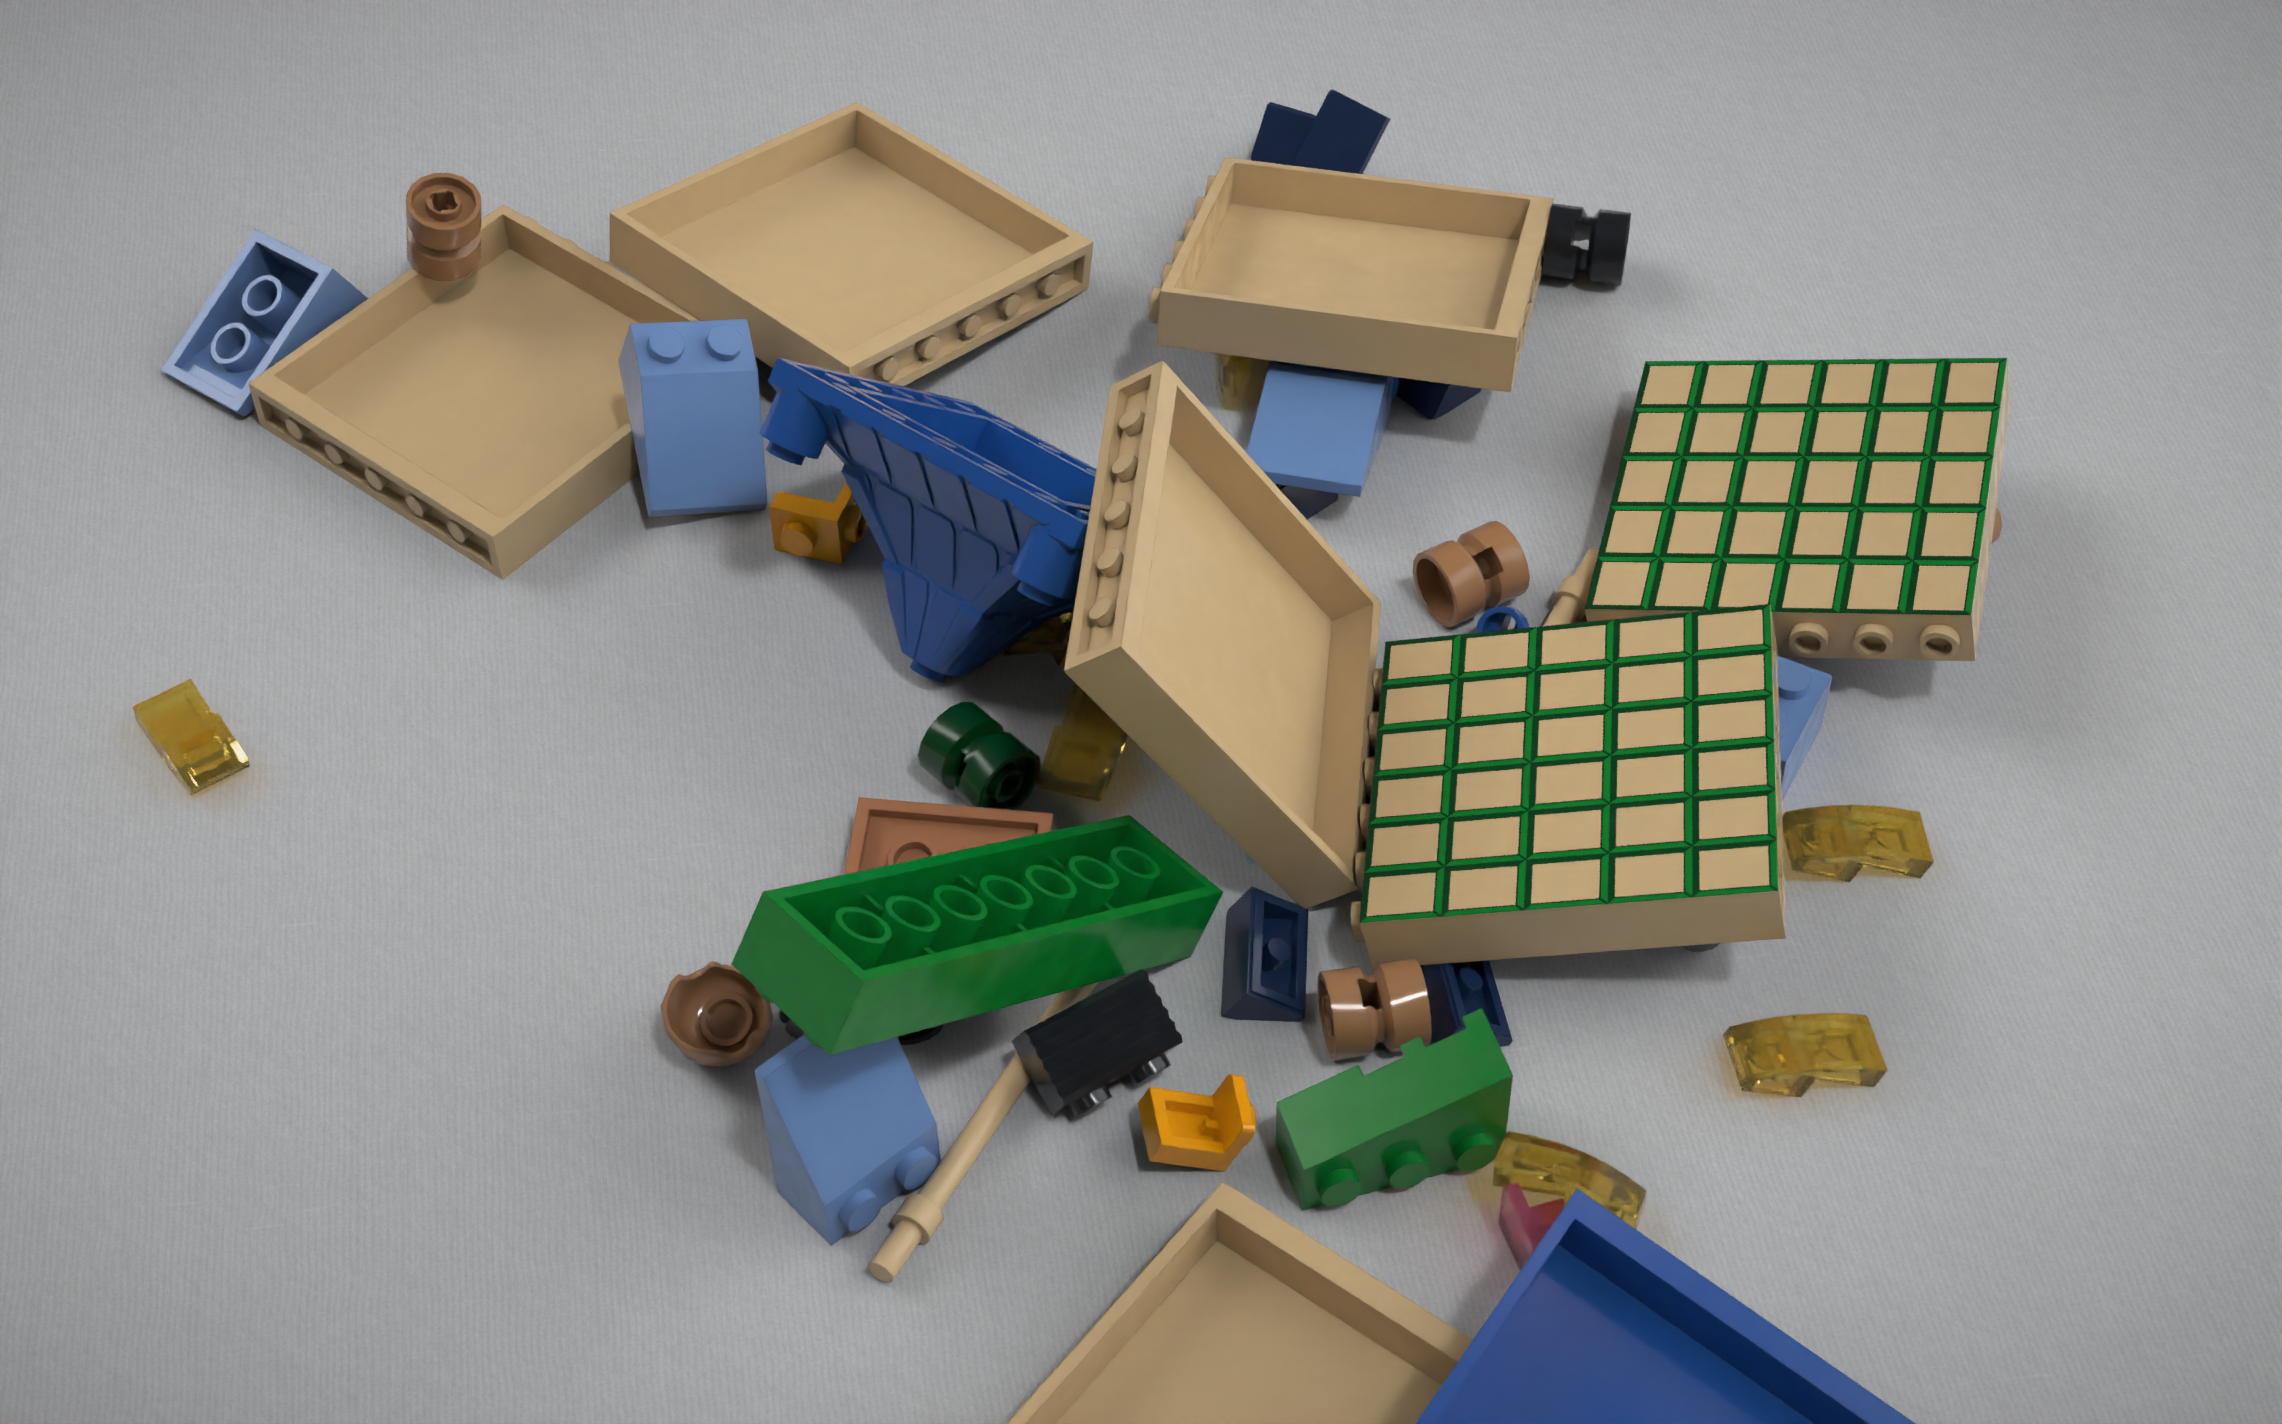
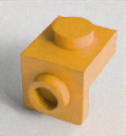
M845 482L835 503L777 491L769 506L774 549L796 556H805L842 565L853 543H860L867 529V522L847 482Z
M1228 1074L1212 1096L1149 1087L1138 1102L1148 1158L1152 1162L1225 1172L1243 1147L1251 1141L1256 1129V1111L1249 1101L1245 1079L1240 1075Z

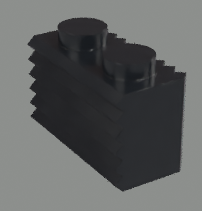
M1141 969L1026 1029L1013 1039L1012 1043L1050 1114L1053 1115L1070 1106L1075 1117L1113 1097L1107 1087L1108 1084L1129 1074L1134 1085H1137L1171 1066L1166 1053L1183 1043L1182 1035L1176 1030L1175 1022L1169 1018L1168 1010L1163 1006L1161 997L1156 994L1155 986L1149 981L1148 973Z

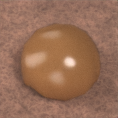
M714 961L709 962L702 969L689 975L683 976L678 974L670 982L661 1004L665 1031L668 1037L686 1058L706 1067L735 1065L750 1057L765 1044V1039L770 1035L773 1022L770 1002L757 993L755 986L734 966L721 965Z

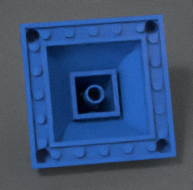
M777 358L768 382L777 391V394L760 431V434L769 440L766 450L782 460L802 465L805 457L818 459L826 444L844 463L841 472L884 556L882 567L889 607L900 648L905 655L913 659L910 665L913 671L937 682H944L947 675L954 677L964 676L1040 628L1044 620L1074 611L1096 468L972 402Z

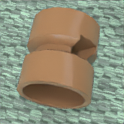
M452 173L426 175L414 182L406 194L407 259L413 269L426 278L436 281H454L466 277L477 268L481 259V195L475 185L464 177Z
M1498 521L1487 522L1461 534L1457 542L1453 540L1445 541L1418 553L1413 560V576L1419 596L1431 616L1445 627L1454 626L1480 614L1484 610L1485 605L1494 607L1524 594L1529 587L1530 574L1522 547L1514 534Z
M1408 958L1377 963L1373 973L1370 975H1365L1357 966L1319 972L1317 977V993L1320 1020L1327 1051L1333 1061L1369 1056L1372 1054L1375 1045L1383 1043L1390 1052L1402 1051L1400 1045L1418 1037H1421L1425 1047L1430 1045L1432 1028L1429 998L1423 972L1417 959Z

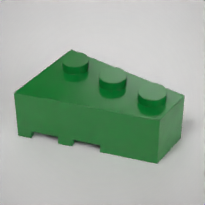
M1482 1008L1462 1017L1467 1029L1425 1047L1421 1037L1400 1045L1404 1057L1366 1075H1363L1360 1066L1356 1065L1276 1102L1275 1143L1302 1211L1322 1205L1330 1207L1341 1206L1353 1201L1360 1195L1391 1187L1397 1189L1409 1188L1419 1184L1425 1178L1459 1169L1463 1171L1477 1170L1485 1167L1493 1160L1503 1158L1513 1074Z

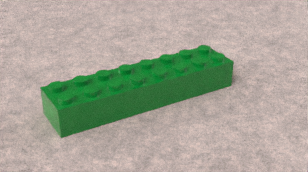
M1126 815L763 891L731 964L755 986L757 993L762 998L775 1004L804 1031L806 1038L812 1044L832 1055L1130 974L1141 969H1148L1191 957L1223 891L1133 817Z

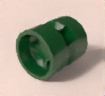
M974 702L958 703L940 714L927 729L920 743L918 753L920 765L949 790H955L956 796L971 807L1016 810L1031 794L1039 779L1041 770L1040 757L1013 734L1004 732L1003 726Z

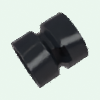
M1552 203L1545 243L1542 276L1574 280L1580 272L1587 274L1590 282L1621 286L1631 213L1600 209L1594 217L1587 216L1583 207ZM1589 240L1588 250L1574 246V241Z

